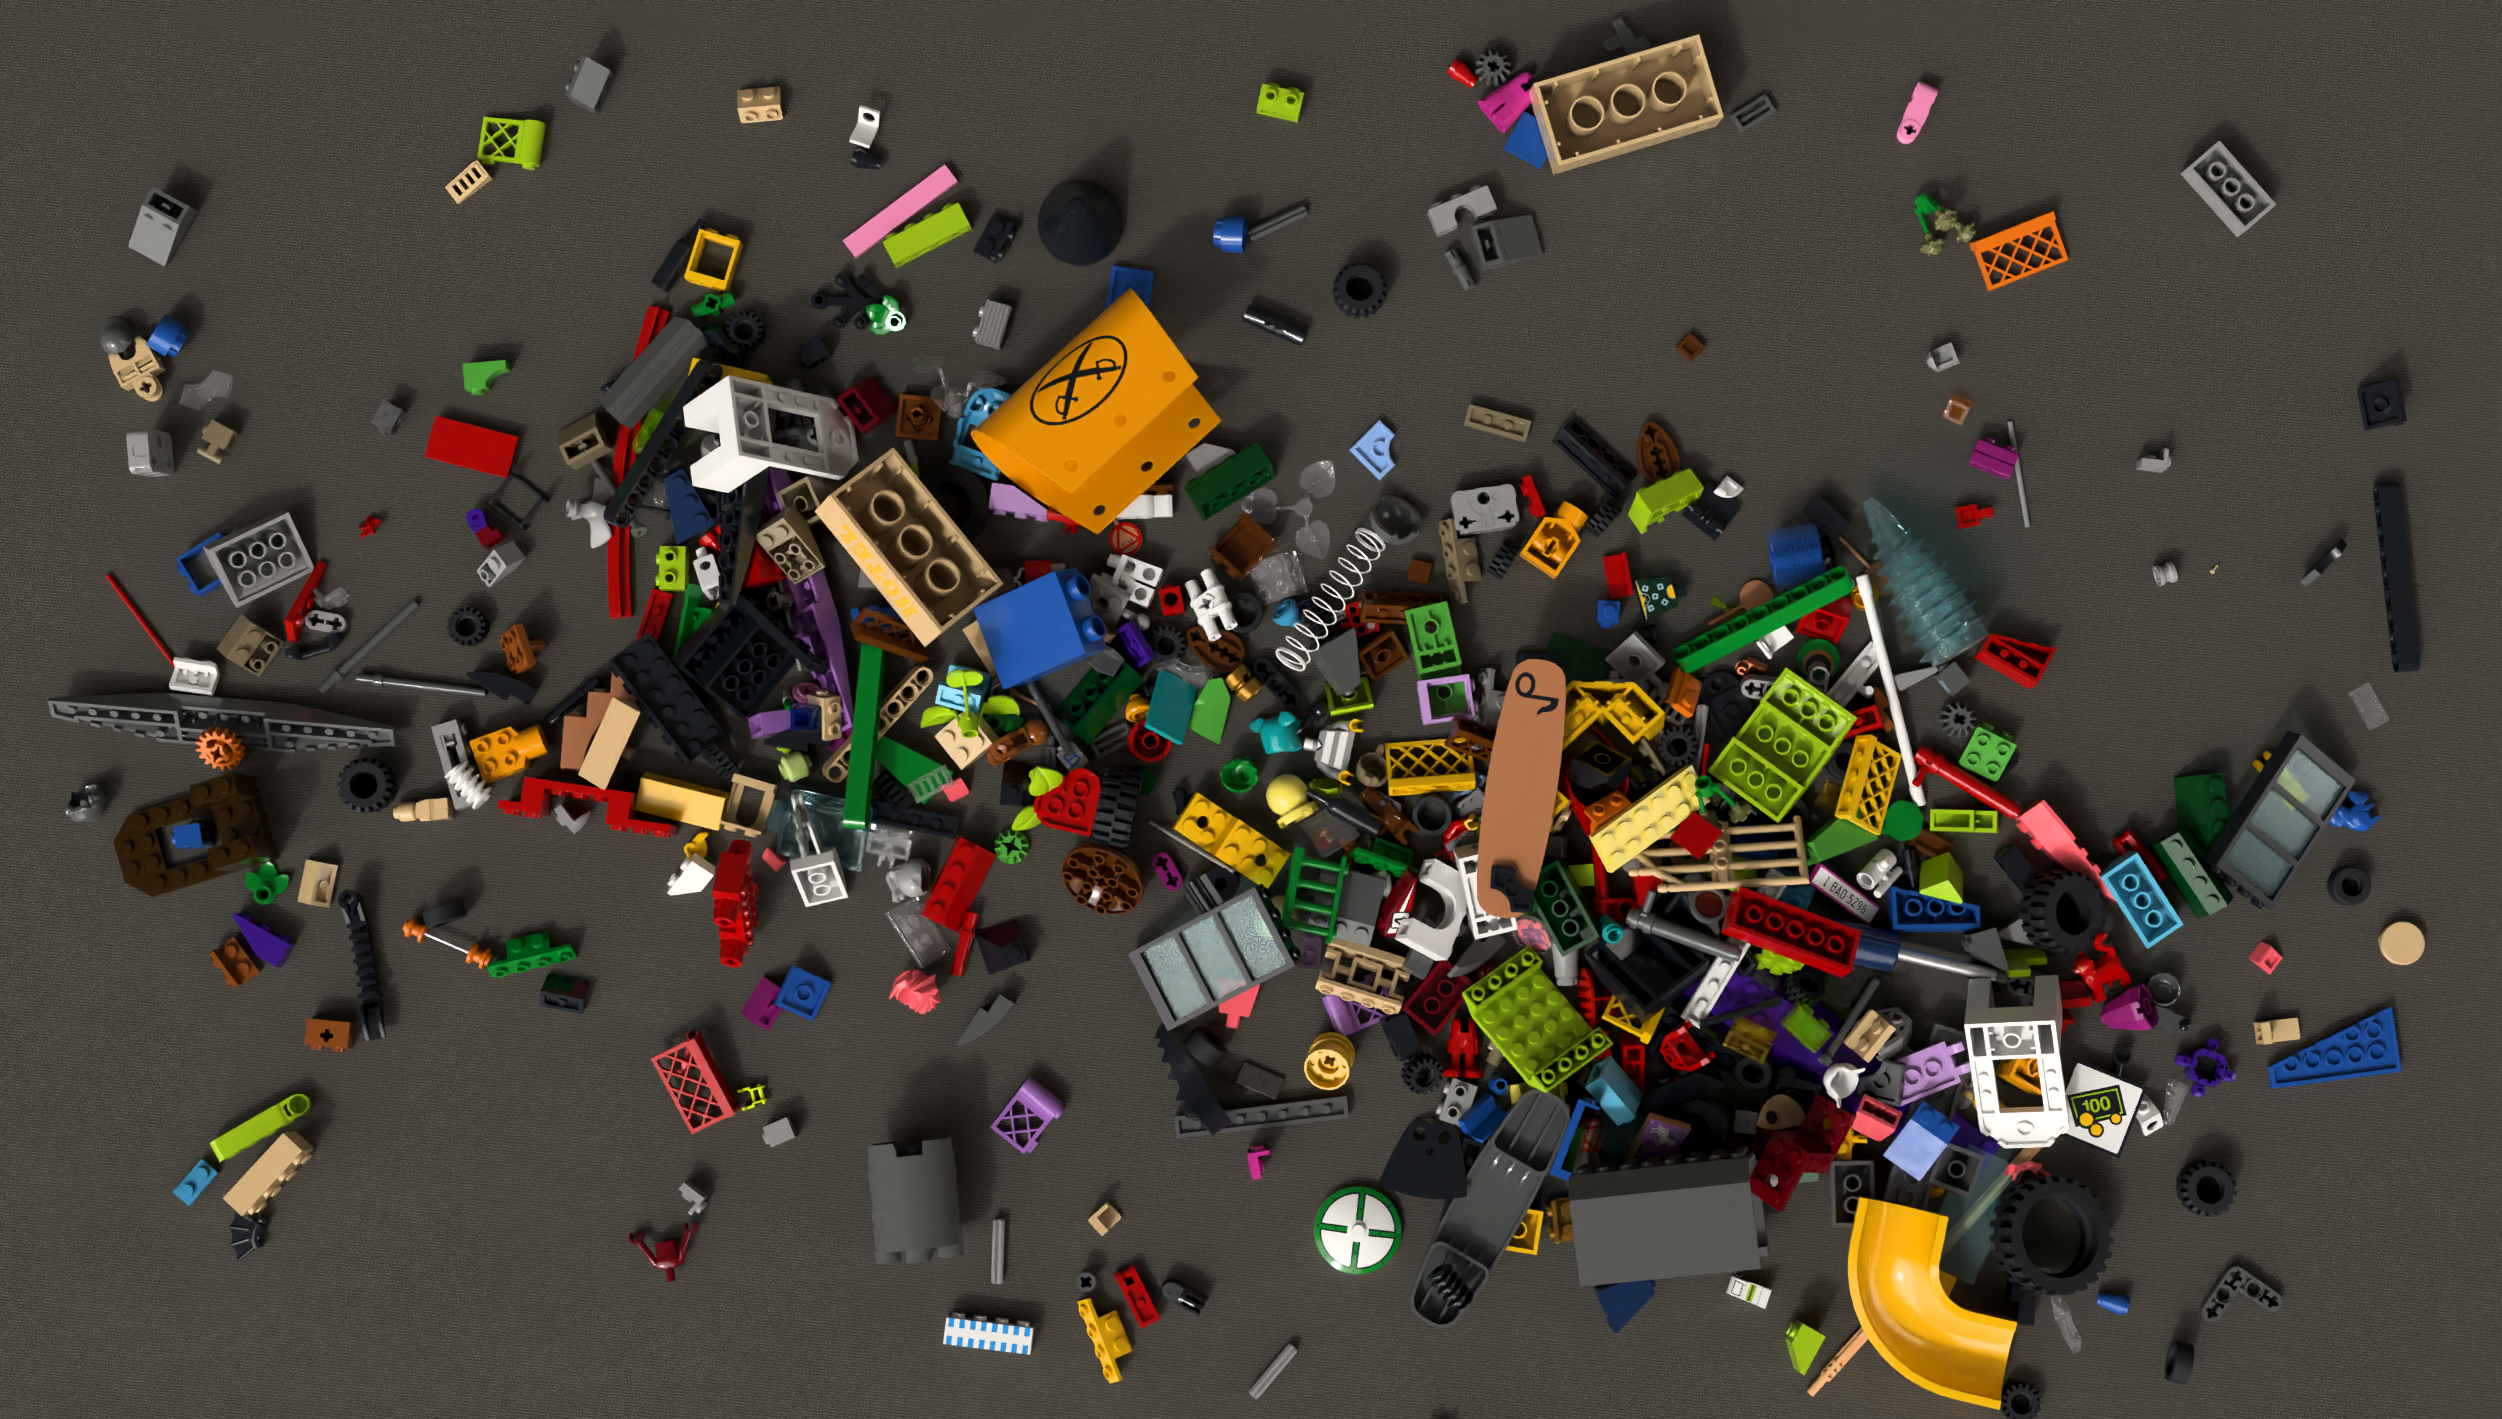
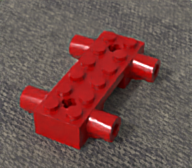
M740 839L731 841L728 851L721 852L712 889L714 899L713 920L714 924L720 926V963L734 968L742 965L744 954H748L749 947H753L755 934L752 933L754 927L757 928L759 923V915H757L758 905H755L759 886L753 882L754 875L751 874L752 864H750L754 846L752 843Z

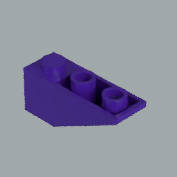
M247 912L233 913L232 917L256 955L275 967H283L295 946L290 941L291 937L281 932L276 934L271 931L272 927L264 922L259 924L253 921L254 917Z

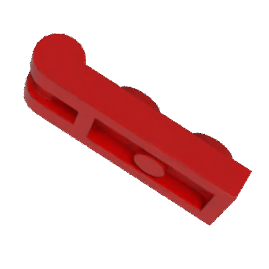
M2129 828L2124 832L2123 836H2117L2112 840L2114 847L2121 855L2128 850L2137 852L2157 884L2169 875L2138 839L2133 829ZM2128 842L2132 846L2130 849L2126 846V843Z
M1131 1264L1127 1266L1128 1269L1122 1272L1120 1270L1115 1272L1114 1276L1142 1329L1161 1318L1135 1265ZM1132 1276L1134 1283L1127 1286L1125 1279Z

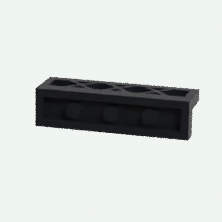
M1575 417L1552 440L1614 499L1637 476L1631 468ZM1570 427H1575L1580 434L1575 433ZM1588 442H1591L1595 446V449L1592 448L1588 444ZM1604 457H1607L1611 463H1608ZM1620 471H1622L1623 473H1625L1629 478H1628V479H1625V478L1620 474Z

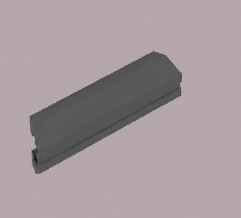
M674 316L599 399L606 411L621 424L632 429L691 364L692 358H696L707 346L703 332L696 328L688 319Z

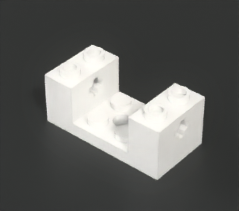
M1479 842L1453 848L1457 869L1462 877L1468 906V923L1475 940L1518 930L1515 918L1506 919L1489 915L1479 905L1477 900Z

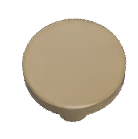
M2409 922L2391 923L2378 936L2383 956L2393 964H2411L2421 957L2425 948V940L2421 930Z

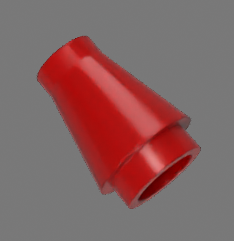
M1457 58L1446 71L1450 78L1469 88H1472L1479 79L1463 60L1460 61Z

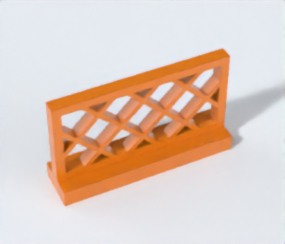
M2054 211L2044 213L1969 243L1971 251H1974L1988 291L2069 260L2055 223ZM2049 226L2053 233L2050 241L2040 237L2043 228ZM2026 235L2035 238L2030 249L2020 245L2023 237ZM2038 240L2048 244L2044 255L2034 251ZM2005 243L2015 246L2010 257L2000 253ZM2052 246L2059 250L2061 258L2052 260L2047 257ZM2018 248L2028 252L2024 263L2014 259ZM1988 250L1995 253L1991 265L1983 261L1982 252ZM2032 254L2042 258L2039 266L2036 268L2027 265ZM1998 256L2009 260L2004 271L1994 267ZM2012 262L2022 266L2019 274L2016 276L2008 273ZM1992 269L2002 273L2000 281L1993 285L1989 277Z

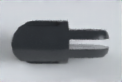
M1174 1278L1166 1279L1161 1286L1162 1295L1166 1299L1198 1316L1201 1313L1200 1309H1203L1205 1306L1204 1302L1209 1298V1296Z

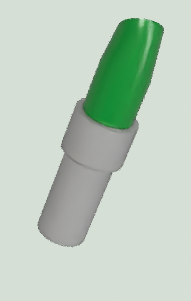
M789 689L783 690L782 703L786 711H790L793 704V697Z

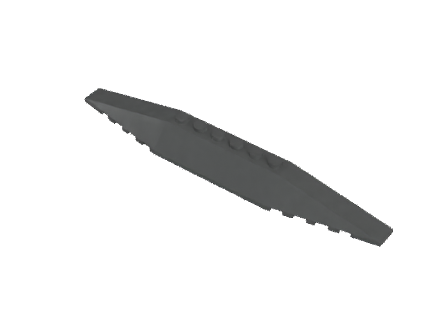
M173 693L53 697L48 699L51 717L79 723L80 720L90 722V726L98 728L101 725L114 728L113 731L120 733L122 730L135 733L134 736L145 738V735L156 737V741L197 745L196 742L203 731H207L209 727L215 730L219 726L221 731L228 728L229 734L235 732V738L242 739L239 745L245 746V749L294 753L297 749H306L308 752L317 751V748L327 747L329 750H336L337 747L348 746L349 749L358 748L359 745L382 747L395 746L396 744L393 726L292 703Z

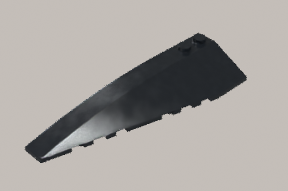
M768 408L773 443L777 410ZM714 433V440H719V447L721 446L719 433ZM769 467L729 493L716 491L717 525L721 527V534L717 535V544L721 545L718 565L722 569V574L718 576L719 604L736 605L759 527Z

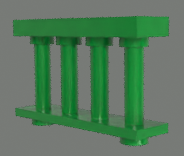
M1295 847L1291 858L1281 920L1290 932L1296 930L1325 936L1324 944H1330L1332 940L1336 939L1337 927H1334L1343 876H1347L1349 870V863H1346L1347 857L1342 856L1339 863L1307 857L1306 854H1303V848ZM1310 866L1337 872L1335 885L1304 879L1303 876L1299 875L1301 867ZM1304 887L1333 893L1332 904L1328 906L1299 900V897H1295L1297 888ZM1298 908L1328 914L1327 928L1296 922L1295 919L1291 918L1292 911Z

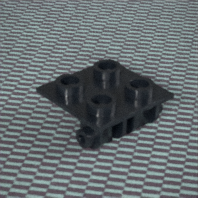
M1708 481L1704 485L1700 498L1695 502H1691L1681 515L1715 541L1741 507L1730 498H1724L1713 493L1716 487Z

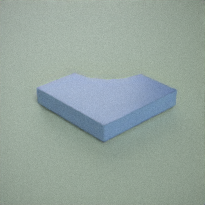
M1379 420L1349 450L1379 481L1395 466L1389 453L1390 442L1395 434Z

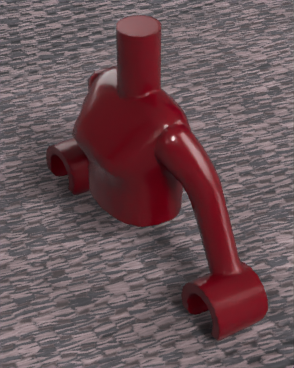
M694 1221V1228L692 1230H689L687 1222L684 1224L685 1234L679 1249L677 1240L655 1244L656 1258L644 1243V1234L642 1232L638 1233L639 1239L637 1241L634 1240V1235L630 1233L629 1241L640 1247L652 1266L659 1270H666L667 1282L676 1281L674 1268L684 1263L690 1236L698 1231L699 1224Z

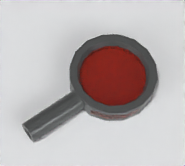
M1719 889L1696 891L1690 900V911L1698 921L1705 924H1714L1720 921L1726 914L1730 895L1725 896Z

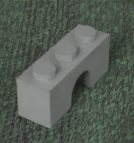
M1477 185L1471 188L1470 192L1465 195L1458 193L1450 197L1448 202L1442 203V201H1439L1430 206L1431 209L1428 210L1427 215L1437 237L1457 229L1458 224L1455 219V213L1458 210L1467 209L1471 211L1476 221L1496 213L1497 207L1487 185L1484 187Z

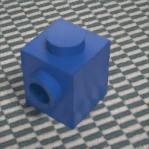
M1598 600L1595 609V624H1599L1600 628L1609 629L1619 623L1620 602Z

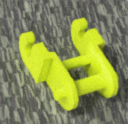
M757 1084V1088L751 1089L750 1086L737 1090V1093L748 1090L753 1100L752 1105L742 1108V1111L757 1107L756 1104L760 1102L766 1104L765 1101L769 1099H765L762 1088L765 1085ZM755 1090H758L759 1096L761 1099L759 1101H756L755 1095L753 1092Z

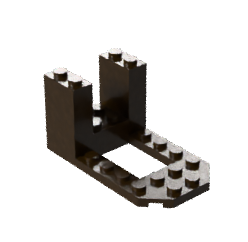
M237 773L225 774L190 785L192 793L190 796L129 814L113 841L125 883L151 897H157L279 859L254 776ZM213 812L222 844L208 848L210 857L169 869L158 829Z

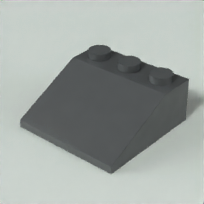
M1322 869L1319 882L1335 885L1337 872ZM1351 869L1348 870L1347 876H1343L1334 927H1337L1336 938L1370 946L1386 878ZM1316 890L1313 903L1331 906L1333 893ZM1311 911L1308 924L1327 928L1329 915Z

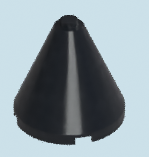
M1072 181L1057 187L1045 198L1038 214V232L1044 247L1055 259L1072 264V266H1090L1107 258L1117 247L1123 231L1122 213L1116 199L1102 186L1088 181Z

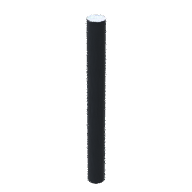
M1780 997L1700 1019L1698 1020V1025L1700 1028L1708 1027L1780 1006L1782 1001Z

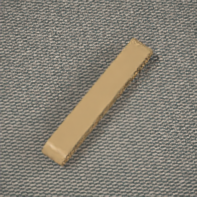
M923 665L912 667L882 700L880 712L882 725L879 727L878 740L930 685L933 680V673L929 668ZM921 670H925V678L918 681L917 674ZM910 686V695L904 697L903 689ZM896 702V710L890 713L888 711L889 704ZM852 734L823 765V775L832 782H840L848 774L849 760L844 759V754L851 749ZM837 766L839 769L838 773L835 776H830V769Z

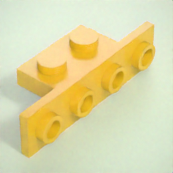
M1091 1298L1078 1301L1079 1313L1085 1320L1087 1333L1093 1340L1095 1354L1102 1363L1105 1378L1109 1383L1123 1380L1115 1359L1131 1352L1132 1348L1117 1311L1114 1310L1098 1317Z

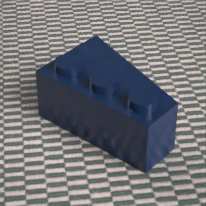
M682 464L663 474L678 545L714 525L715 521L698 490L692 485V480Z

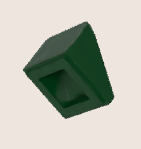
M1142 766L1139 770L1144 775L1141 792L1148 797L1160 781V778Z

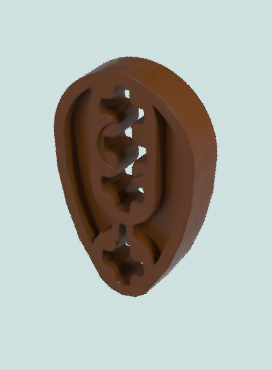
M1654 422L1644 424L1637 441L1638 468L1641 475L1651 483L1662 479L1661 476L1656 475L1659 467L1653 464L1656 461V456L1651 455L1653 447L1662 452L1659 454V459L1664 460L1665 463L1662 464V470L1667 471L1664 479L1670 478L1679 470L1680 458L1674 443L1668 434ZM1648 427H1651L1652 430H1656V432L1653 434V441L1650 435L1645 434V432L1648 430Z
M1203 626L1190 628L1186 635L1187 641L1195 655L1206 666L1218 673H1230L1242 664L1244 646L1236 635L1219 629L1221 637L1215 641H1209ZM1197 631H1199L1200 637L1202 638V640L1206 641V643L1199 640L1192 642V636H1190V634H1195ZM1218 642L1220 649L1229 648L1228 653L1233 655L1236 652L1239 661L1230 663V658L1227 656L1221 658L1220 652H1210L1211 647L1209 644Z

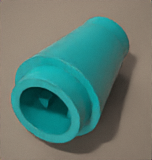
M1603 915L1599 920L1603 939L1609 943L1619 942L1623 937L1622 926L1610 915Z

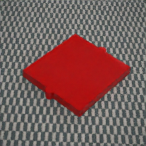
M1693 811L1684 822L1680 823V827L1670 838L1700 860L1709 849L1713 848V844L1723 833Z

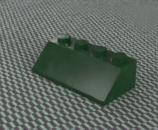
M1256 442L1255 444L1245 446L1242 452L1237 455L1227 457L1224 463L1219 466L1209 468L1201 477L1191 479L1184 488L1204 522L1273 480L1276 476L1270 460L1258 442Z
M1124 661L1114 677L1097 672L1092 667L1055 710L1053 716L1089 745L1139 687L1144 678Z
M2224 773L2173 778L2178 826L2180 828L2186 825L2198 845L2207 855L2229 821ZM2232 850L2225 860L2233 859Z
M2186 825L2148 846L2160 865L2169 874V878L2197 919L2221 910L2234 899L2221 877L2208 869L2210 866L2203 861L2206 855Z
M1561 858L1543 867L1540 871L1535 890L1534 906L1563 957L1602 936L1601 926L1566 860Z

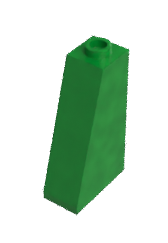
M884 735L877 742L876 759L924 805H927L955 775L952 770Z

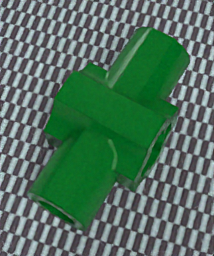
M731 291L718 296L711 293L705 296L704 301L692 305L691 309L696 319L708 314L718 316L722 314L724 308L736 304V301ZM712 301H715V302H716V304H715V307H716V308H714V309H712V308L710 307V306H712V303H711Z

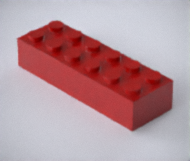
M1739 886L1730 895L1720 933L1842 978L1852 971L1862 931Z

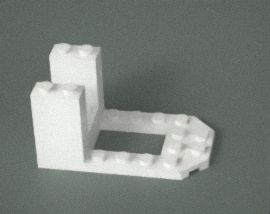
M728 375L683 406L686 427L719 433L721 446L690 466L692 485L729 493L769 466L840 480L859 461L854 423L848 415L844 416L838 409L839 404L832 398ZM768 408L814 418L819 452L772 443Z
M2058 975L2035 977L2033 1006L1995 1008L1991 978L1969 979L1964 1026L1980 1132L1987 1137L1990 1135L1996 1139L1997 1143L2003 1148L2050 1147L2061 1133L2064 1134L2069 1129L2070 1123L2060 1055L2063 1010ZM2037 1058L2044 1106L2000 1108L1993 1060Z

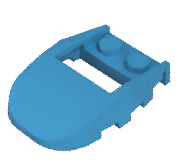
M983 388L971 396L962 417L959 418L957 423L958 428L953 442V447L955 448L952 460L950 459L949 464L965 468L995 481L999 480L1002 472L982 452L963 446V442L970 424L978 426L1011 396L1010 394L994 388Z

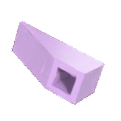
M992 483L988 508L990 511H993V515L1006 516V513H1010L1019 519H1027V516L1036 517V521L1048 522V519H1046L1047 509L1015 486Z

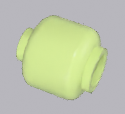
M794 751L781 757V762L778 764L782 777L790 782L807 777L810 773L809 767L812 766L809 756L807 754L803 755L800 751Z

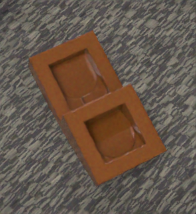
M1876 687L1873 688L1874 693L1871 698V705L1879 707L1885 726L1881 730L1883 733H1887L1895 728L1883 711L1890 704L1879 688Z

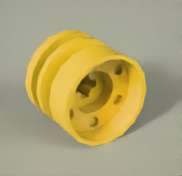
M1328 1032L1316 1037L1305 1060L1304 1071L1307 1079L1314 1086L1326 1090L1337 1089L1345 1084L1355 1059L1353 1044L1347 1037L1339 1033Z

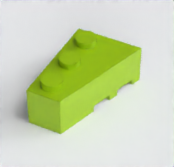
M1690 468L1684 471L1679 470L1670 478H1662L1648 488L1643 487L1636 492V497L1628 516L1640 533L1644 534L1647 532V526L1655 521L1660 524L1665 520L1663 516L1671 511L1677 513L1691 502L1698 500L1704 487Z

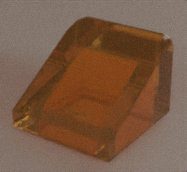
M1951 394L1942 417L1962 425L1971 408V402Z

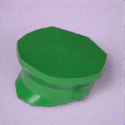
M1897 800L1887 808L1881 833L1887 838L1896 839L1897 841L1911 840L1920 834L1924 816L1915 803Z

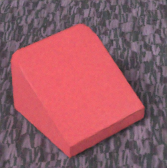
M958 778L942 787L951 802L969 794L967 785L962 778Z
M774 846L768 847L762 856L776 872L788 862Z
M2260 942L2249 956L2252 962L2268 974L2272 973L2283 958L2272 946L2264 942Z

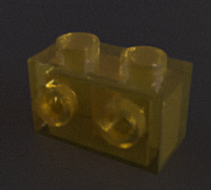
M1744 1017L1734 1019L1723 1045L1763 1064L1777 1033Z

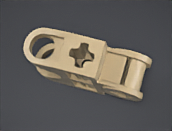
M142 336L135 338L137 344L135 345L136 353L131 359H122L119 354H108L112 370L123 389L130 391L134 388L139 396L151 402L157 401L162 397L163 387L157 375L166 370L157 353L146 346L147 341Z

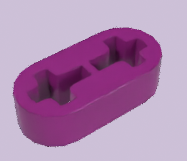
M1166 853L1156 854L1152 864L1163 885L1170 891L1178 890L1182 885V877L1172 859ZM1161 856L1163 859H1168L1166 862L1167 871H1164L1162 866H1156L1158 857ZM1170 872L1173 877H1178L1179 880L1176 882V887L1167 885L1166 882L1169 881L1167 873Z

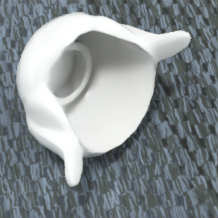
M1835 1063L1826 1070L1823 1083L1829 1096L1837 1102L1838 1108L1841 1107V1099L1849 1096L1855 1090L1859 1080L1858 1073L1865 1071L1866 1068L1858 1069L1849 1063Z

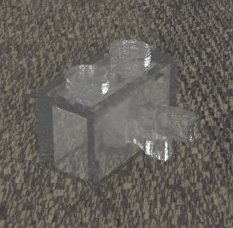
M871 824L865 852L880 855L877 862L878 867H881L882 861L888 856L890 862L889 869H893L894 858L909 859L914 832Z

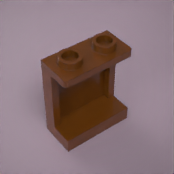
M1244 511L1238 516L1240 522L1215 548L1213 546L1208 548L1212 553L1210 558L1217 565L1222 563L1226 567L1225 572L1231 578L1237 577L1240 581H1243L1277 546L1274 538Z

